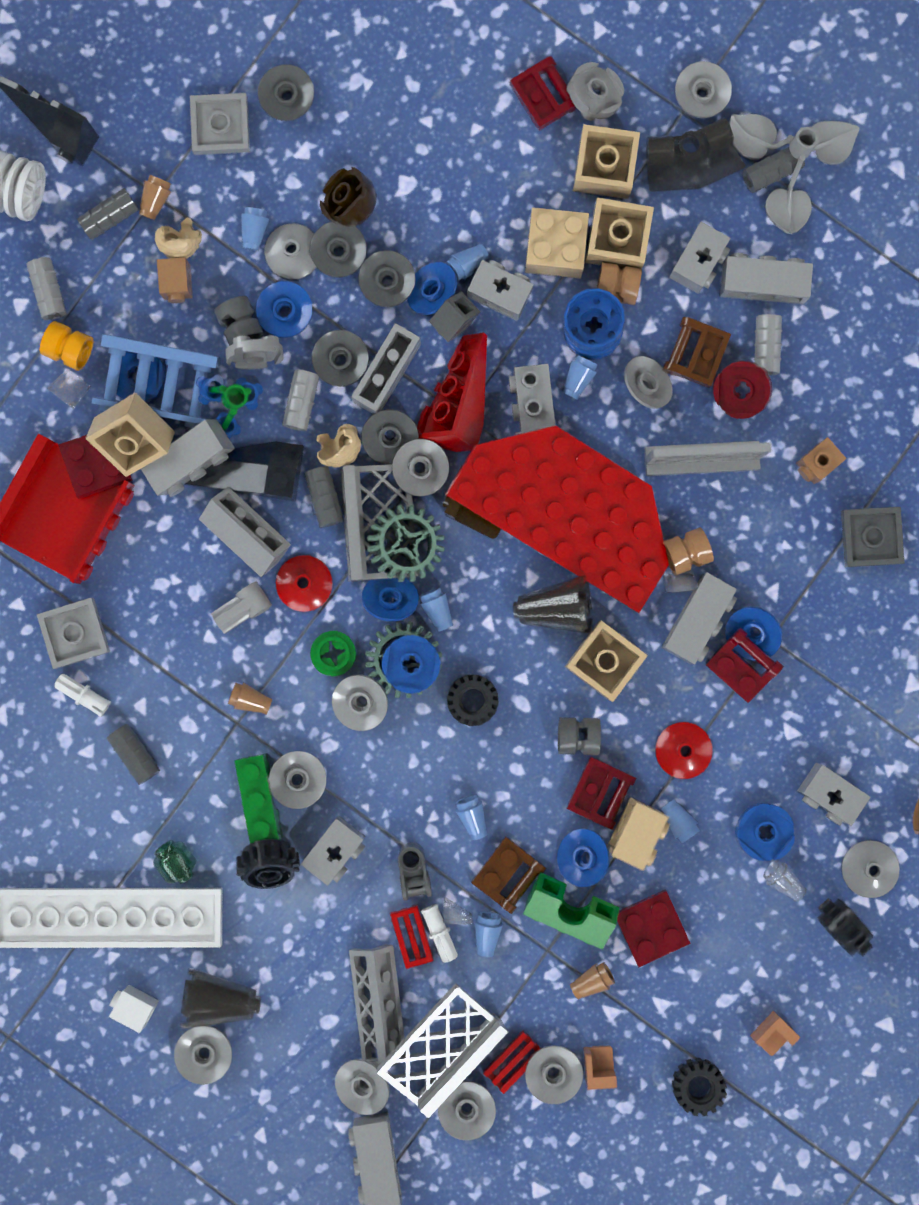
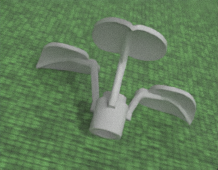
M733 114L729 123L732 143L742 156L753 160H760L766 155L768 149L775 150L790 144L789 150L791 155L798 159L788 185V191L776 189L771 192L765 202V211L770 221L787 234H794L801 230L808 221L812 210L809 195L801 190L793 191L805 158L812 151L816 150V156L821 162L830 165L840 164L852 152L856 136L859 132V127L853 124L839 121H822L814 124L812 127H802L795 136L788 135L786 139L772 144L777 137V130L774 123L767 117L758 114Z

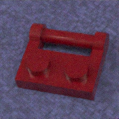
M552 56L546 57L515 76L509 83L539 131L566 114L577 110L567 92V84L555 67L557 63ZM541 74H547L564 103L561 105L557 103L541 78Z
M739 628L706 662V666L749 703L771 679L780 673L784 666L778 660L774 662L746 637L747 633L742 628ZM737 645L741 646L766 671L761 675L733 648Z
M590 756L566 809L613 830L616 824L614 821L630 785L633 786L637 778ZM613 777H615L620 782L604 816L600 815L597 811Z

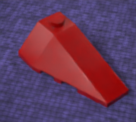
M484 332L464 335L447 365L449 372L443 383H437L434 389L437 394L431 406L425 405L417 426L418 439L430 440L441 448L454 452L472 451L473 447L479 443L484 425L487 334Z

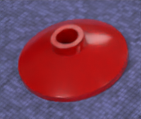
M300 555L289 559L281 566L276 577V590L279 598L286 606L296 611L308 612L321 607L328 600L332 591L333 581L328 567L321 560L313 556ZM300 578H306L308 580V586L306 588H300L298 586V581Z
M678 722L665 728L659 735L655 746L656 759L660 767L670 776L679 779H690L700 775L708 767L712 758L713 750L709 736L701 727L689 722ZM683 746L690 748L688 756L681 755L680 750Z

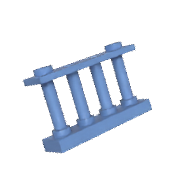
M102 334L101 346L109 347L108 353H111L104 398H92L93 404L100 405L99 410L106 411L120 402L116 400L122 356H125L126 351L137 353V359H139L134 393L136 392L144 401L151 361L154 362L155 357L166 359L165 364L168 367L161 409L151 407L160 417L185 421L184 426L194 428L205 419H210L201 417L202 404L198 400L200 392L199 387L196 385V380L200 376L207 378V374L211 373V368H219L220 356ZM183 362L194 364V370H196L189 414L172 411L179 367L183 366Z

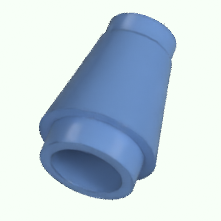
M245 207L244 213L241 214L242 248L259 251V246L269 222L267 218L268 211Z
M478 244L450 255L449 260L445 263L455 271L457 281L461 279L466 280L479 267L482 260L485 261L489 258L485 247L482 244Z
M577 355L575 361H571L565 388L562 393L578 400L579 396L596 375L595 369L597 364Z
M438 587L419 596L422 601L420 603L421 607L438 632L453 626L446 592L443 593L441 588Z
M477 795L467 796L458 800L455 803L457 807L455 812L471 836V839L478 840L485 837L488 833L482 801L478 800Z
M675 799L661 808L662 812L669 817L667 823L670 824L669 827L674 838H678L681 844L700 831L697 826L698 822Z
M480 912L478 918L475 919L477 954L479 956H494L503 927L501 915L497 913Z

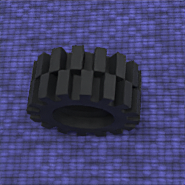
M471 674L459 678L453 683L447 695V704L451 715L459 723L468 726H479L488 722L495 715L499 703L498 693L494 685L487 678L480 675ZM469 689H477L484 696V704L477 711H468L462 705V695Z
M695 1058L696 1061L692 1062L691 1059L686 1060L687 1064L683 1066L681 1063L678 1066L679 1071H675L673 1074L674 1081H672L674 1096L687 1113L690 1111L694 1116H698V1113H701L703 1117L708 1116V1111H712L714 1114L717 1112L715 1107L718 1105L722 1107L724 1104L722 1098L727 1096L725 1091L727 1085L724 1077L715 1064L712 1065L709 1060L705 1059V1061H702L701 1058ZM700 1076L708 1079L710 1089L705 1096L694 1097L689 1093L688 1086L693 1078Z

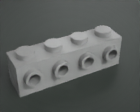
M540 364L514 367V376H509L510 393H516L517 404H512L513 420L519 421L520 432H515V435L556 426L549 365Z

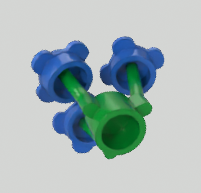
M214 374L211 378L200 376L196 380V385L199 387L200 392L199 402L203 405H207L211 401L222 402L229 409V413L221 412L216 419L229 440L232 436L239 435L241 427L233 417L237 414V409L244 405L249 410H254L258 407L257 399L259 394L263 392L262 385L259 383L252 384L247 382L245 378H239L236 384L227 388L223 383V378L218 374Z

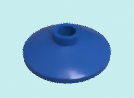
M443 262L430 263L417 271L414 289L407 299L411 309L421 315L436 313L443 303L455 294L457 288L455 271Z
M280 281L269 285L261 292L256 303V316L260 325L267 333L279 338H290L300 334L306 329L312 318L313 307L308 293L301 286L293 282ZM283 308L291 310L288 316L284 317L280 314Z
M397 578L370 580L362 591L364 608L375 618L384 621H399L409 617L416 610L419 602V594L416 587L406 578L403 582H398Z
M741 608L734 612L727 621L725 628L727 640L739 628H742L747 633L746 637L769 657H772L778 651L782 643V629L779 622L771 613L762 608ZM752 627L758 628L761 633H755ZM737 645L733 648L742 658L756 661L741 646Z
M574 830L567 834L560 843L557 853L558 867L563 877L569 883L578 887L593 886L600 882L608 871L610 863L608 846L605 840L593 830ZM587 853L590 854L589 863L585 859Z

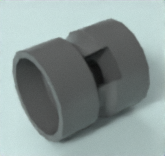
M247 296L232 298L215 308L214 312L220 326L226 327L224 335L229 346L233 344V338L238 336H248L250 340L260 339L264 335L258 319L252 318L254 310Z
M559 717L558 754L575 755L577 750H580L583 755L600 754V718H583L581 722H578L573 717ZM579 732L585 733V740L579 741Z

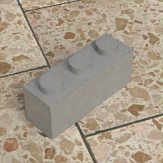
M743 253L727 256L723 263L720 297L805 304L811 296L813 264L805 263V260L800 258L778 261L774 256H761L759 259L748 258V255Z
M395 323L352 394L353 403L372 414L381 411L421 346L420 337Z
M205 419L174 441L166 455L146 465L141 470L157 496L169 495L172 497L185 489L183 485L189 480L193 482L203 477L207 473L205 471L206 468L212 464L217 466L229 458L227 454L235 448L217 419Z
M230 487L225 488L213 497L199 518L207 528L260 577L264 576L279 563L291 545Z
M707 572L702 574L661 648L689 664H696L697 661L702 662L709 650V647L706 646L711 636L716 637L723 625V622L720 621L725 611L729 613L737 600V597L734 596L737 589Z
M389 1113L354 1118L353 1128L349 1129V1141L351 1147L356 1146L357 1157L353 1158L355 1175H360L362 1186H358L360 1205H402V1194Z

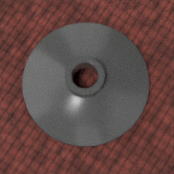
M288 64L278 65L268 70L261 78L258 86V99L263 110L272 118L280 121H292L302 117L310 109L314 100V86L309 75L301 68ZM285 93L292 94L290 100L282 99Z
M333 222L326 223L315 232L310 243V255L314 265L318 270L330 277L341 278L355 273L362 266L366 257V241L357 227H344ZM337 248L344 249V254L336 256L334 251Z
M389 250L376 252L369 256L360 268V289L363 295L377 306H397L407 300L414 289L415 272L413 266L405 256L398 252ZM386 277H390L393 280L389 286H385L382 283Z
M334 330L328 332L316 342L313 348V368L319 378L329 385L337 387L351 385L364 375L368 367L369 355L367 347L360 337L350 331ZM337 357H345V364L338 365L336 363Z
M385 409L374 413L368 418L363 426L361 438L366 453L373 460L391 465L399 448L409 441L418 439L419 436L414 421L407 414L399 410ZM393 430L396 435L393 438H388L385 432Z

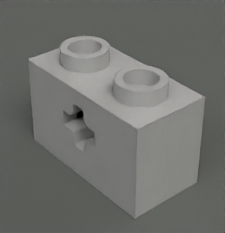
M700 222L669 278L699 294L703 286L708 289L717 274L712 271L717 262L722 264L731 250L726 247L730 237ZM701 255L706 257L703 264L698 262Z
M482 260L467 290V297L518 321L532 293L534 284L530 283V279L521 273L516 272L513 275L505 271V267L496 261L490 260L488 263ZM505 284L506 290L503 289L501 293H498L497 287Z
M815 763L797 790L804 795L802 799L804 803L815 810L820 806L828 812L825 817L839 826L843 822L852 826L871 798L819 763ZM829 791L834 792V796L837 797L835 802L831 801L830 797L827 796Z
M338 815L301 865L327 886L332 880L338 883L348 870L344 864L350 857L355 860L365 848V845L361 843L365 836ZM338 845L342 848L340 851L342 857L337 855L333 859L329 856L331 854L329 847L334 849Z

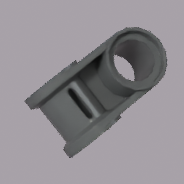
M415 842L404 844L398 856L403 901L408 900L412 896L425 894L427 897L432 896L431 882L423 848ZM408 851H414L419 855V860L414 864H409L404 860L403 855Z

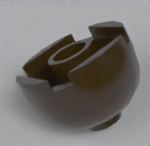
M351 167L352 169L348 171L342 168L333 174L322 191L326 194L324 202L320 200L322 214L333 223L344 227L361 225L370 217L376 205L377 194L373 182L355 167Z

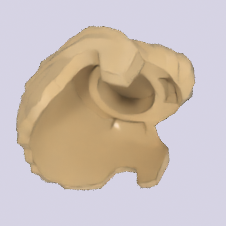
M187 217L181 222L182 228L180 232L169 226H161L155 232V242L159 251L164 253L166 257H185L188 259L199 248L202 233L200 230L193 229V221Z
M347 423L338 428L335 439H331L328 433L320 434L316 438L322 447V450L317 452V458L321 464L337 468L350 465L356 460L361 449V440L358 437L356 427Z

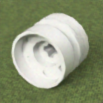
M0 150V213L5 210V213L10 217H18L26 222L31 221L37 214L44 196L46 182L44 166L41 162L29 161L24 157L16 160L13 154Z

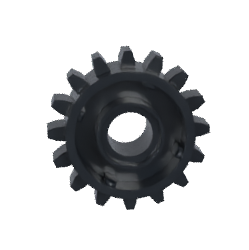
M263 839L250 843L241 851V856L236 857L237 876H240L241 881H244L253 888L271 889L283 886L295 876L294 872H299V852H296L295 847H291L289 843L279 839Z
M827 898L818 906L821 912L817 917L818 921L849 955L853 956L858 952L863 957L873 948L870 940L874 935L842 900L838 898L833 903L832 900Z

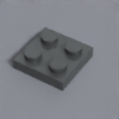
M901 507L841 511L845 567L905 564Z

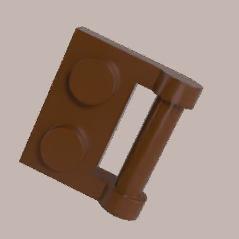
M682 317L679 325L681 330L669 361L665 362L662 370L667 374L679 376L710 388L731 333L689 317ZM691 333H699L700 335L688 367L679 365Z
M505 836L472 879L471 883L497 902L507 912L513 914L517 908V902L540 872L544 873L547 868ZM525 862L530 866L506 898L500 892L521 864Z

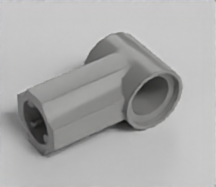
M257 581L240 590L234 599L211 613L213 620L224 634L249 618L253 619L272 606Z

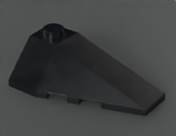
M0 76V89L58 151L57 156L69 164L75 161L83 166L99 138L87 118L55 100H52L50 103L35 91L28 95L29 92L24 87Z
M274 441L235 448L227 454L229 458L217 466L212 464L205 469L207 473L203 477L193 482L189 480L184 485L222 491L230 487L236 493L296 502L304 445Z

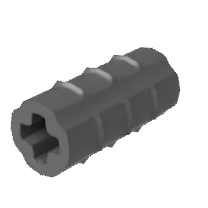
M788 147L758 163L755 162L754 165L744 169L742 172L748 190L751 193H755L775 182H779V180L788 175L791 176L798 159L791 155ZM805 161L803 162L801 169L804 168Z
M123 188L114 195L111 194V197L78 217L77 220L87 236L93 240L99 235L105 234L107 230L116 226L124 219H128L130 215L139 209L127 190Z
M323 466L306 471L304 475L319 528L344 522L341 506L337 498L338 493L335 491L334 480L331 477L329 467Z
M129 724L121 726L106 738L113 747V751H116L138 785L143 784L161 771L154 762V758L145 749L146 746H143Z

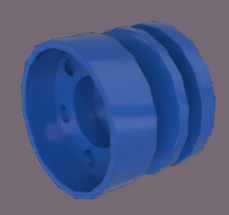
M595 288L586 289L576 294L570 300L564 313V336L572 352L588 360L603 359L615 351L620 344L625 323L624 309L619 299L609 291ZM591 324L597 325L596 333L590 332Z

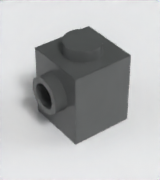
M461 291L447 299L429 322L440 336L447 342H450L464 333L480 314V311Z

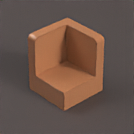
M774 1011L750 1035L754 1042L761 1046L770 1056H773L786 1041L793 1046L801 1038Z
M610 1045L583 1047L585 1080L588 1090L617 1088L612 1047Z

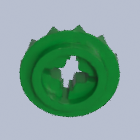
M328 631L315 639L311 647L310 657L314 667L320 673L327 676H340L349 671L356 660V648L350 637L339 631ZM330 641L335 649H345V652L337 656L338 666L335 665L332 658H322L321 656L330 651Z

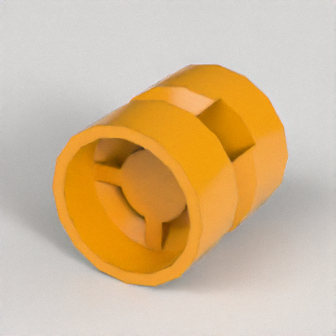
M53 321L42 336L39 350L41 355L54 361L61 359L64 365L80 371L91 355L94 341L89 335L80 331L72 333L70 327Z

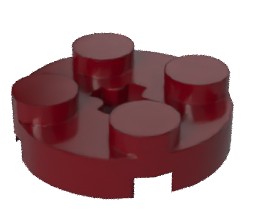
M751 361L734 362L724 368L715 379L713 387L714 399L718 406L730 417L737 419L750 418L767 407L772 396V382L764 367ZM741 382H746V386L750 387V392L746 393L745 398H741V394L736 392V387L741 386Z

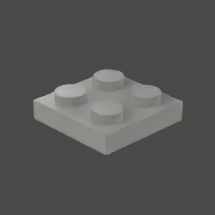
M246 93L190 96L192 152L194 155L250 152L248 97Z
M91 597L36 614L53 669L110 652L94 598Z

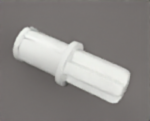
M61 674L55 682V688L74 699L76 705L81 704L100 717L104 715L111 704V701L92 691L89 685L83 686L66 674Z
M434 904L421 910V913L430 931L429 939H433L442 962L447 963L456 959L458 954L449 935L450 927H446L438 904Z

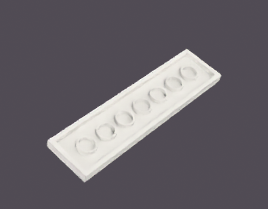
M0 888V948H179L222 946V888Z

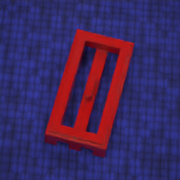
M418 904L399 911L390 912L406 969L434 961ZM414 913L426 957L421 958L409 914ZM402 916L416 959L410 961L398 920Z
M522 1030L484 1069L483 1074L504 1094L525 1073L527 1063L533 1054L542 1048ZM525 1040L527 1044L495 1075L493 1071ZM533 1048L535 1051L503 1083L501 1080Z

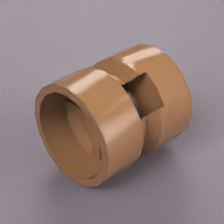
M602 261L597 288L609 291L619 299L620 303L635 306L642 268L626 266L622 270L618 264Z
M701 527L686 532L684 539L676 536L663 541L669 567L675 576L691 570L692 564L700 567L714 561L710 543Z

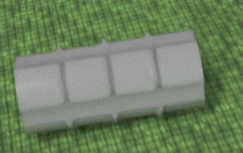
M41 257L27 262L29 278L32 282L33 292L35 293L42 319L53 320L65 316L67 313L64 300L62 299L60 286L56 278L57 273L54 271L52 260L49 257Z
M764 314L756 317V330L754 331L756 333L754 345L755 358L753 360L755 361L754 363L764 367L768 375L780 374L781 332L783 331L782 316Z
M294 370L282 426L293 430L307 431L315 394L318 391L319 376L305 370Z

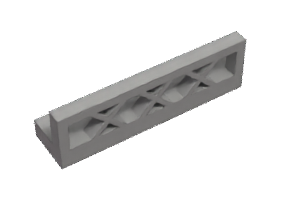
M387 944L372 949L354 948L349 950L362 1059L375 1064L377 1067L405 1038L393 945ZM360 956L366 957V972L361 967ZM365 985L370 990V1000L364 994ZM368 1014L374 1021L373 1029L368 1024ZM372 1043L377 1048L378 1058L372 1057Z

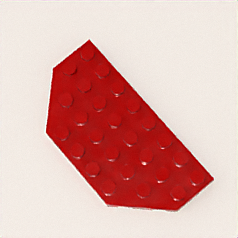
M550 426L476 444L445 494L638 613L642 610L669 565L652 486L557 426Z

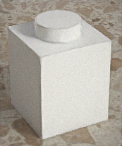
M128 985L122 992L118 990L110 1003L113 1010L109 1017L140 1033L146 1027L159 1000Z

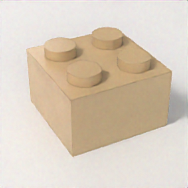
M583 124L573 191L629 199L633 186L640 132Z
M597 198L585 263L602 265L603 261L618 264L620 269H624L626 266L643 268L654 207Z
M532 208L525 273L581 278L584 268L589 213Z
M135 392L94 417L86 439L127 477L166 455L175 431Z
M598 621L564 667L606 699L613 702L648 655L603 621Z
M630 797L608 842L609 853L644 871L646 865L651 866L656 857L657 850L654 848L658 839L663 840L668 832L670 824L667 823L669 817L661 811Z

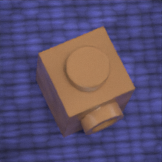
M827 437L798 460L796 464L799 467V474L807 482L812 481L813 484H816L847 458Z

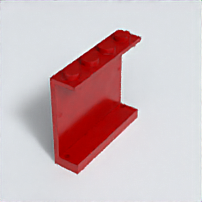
M38 433L0 502V542L69 578L72 583L81 584L82 581L87 580L93 571L91 564L96 555L100 556L107 545L105 539L110 530L114 531L121 519L119 513L123 506H128L134 496V491L132 490L135 485L125 480L121 485L78 499L58 444Z

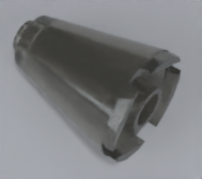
M579 576L518 596V602L513 603L514 618L519 619L521 624L578 633H591L593 618H587L590 615V609H592V599L586 576Z
M188 968L187 974L192 975L191 980H185L181 1013H183V1017H186V1021H180V1028L251 1020L254 1014H259L261 996H256L255 989L197 969Z

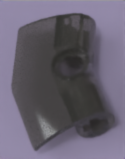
M722 118L697 131H687L682 136L647 137L646 159L649 191L701 189L744 169L746 165L733 146L734 136L728 121ZM687 143L693 144L697 151L687 152L683 145Z

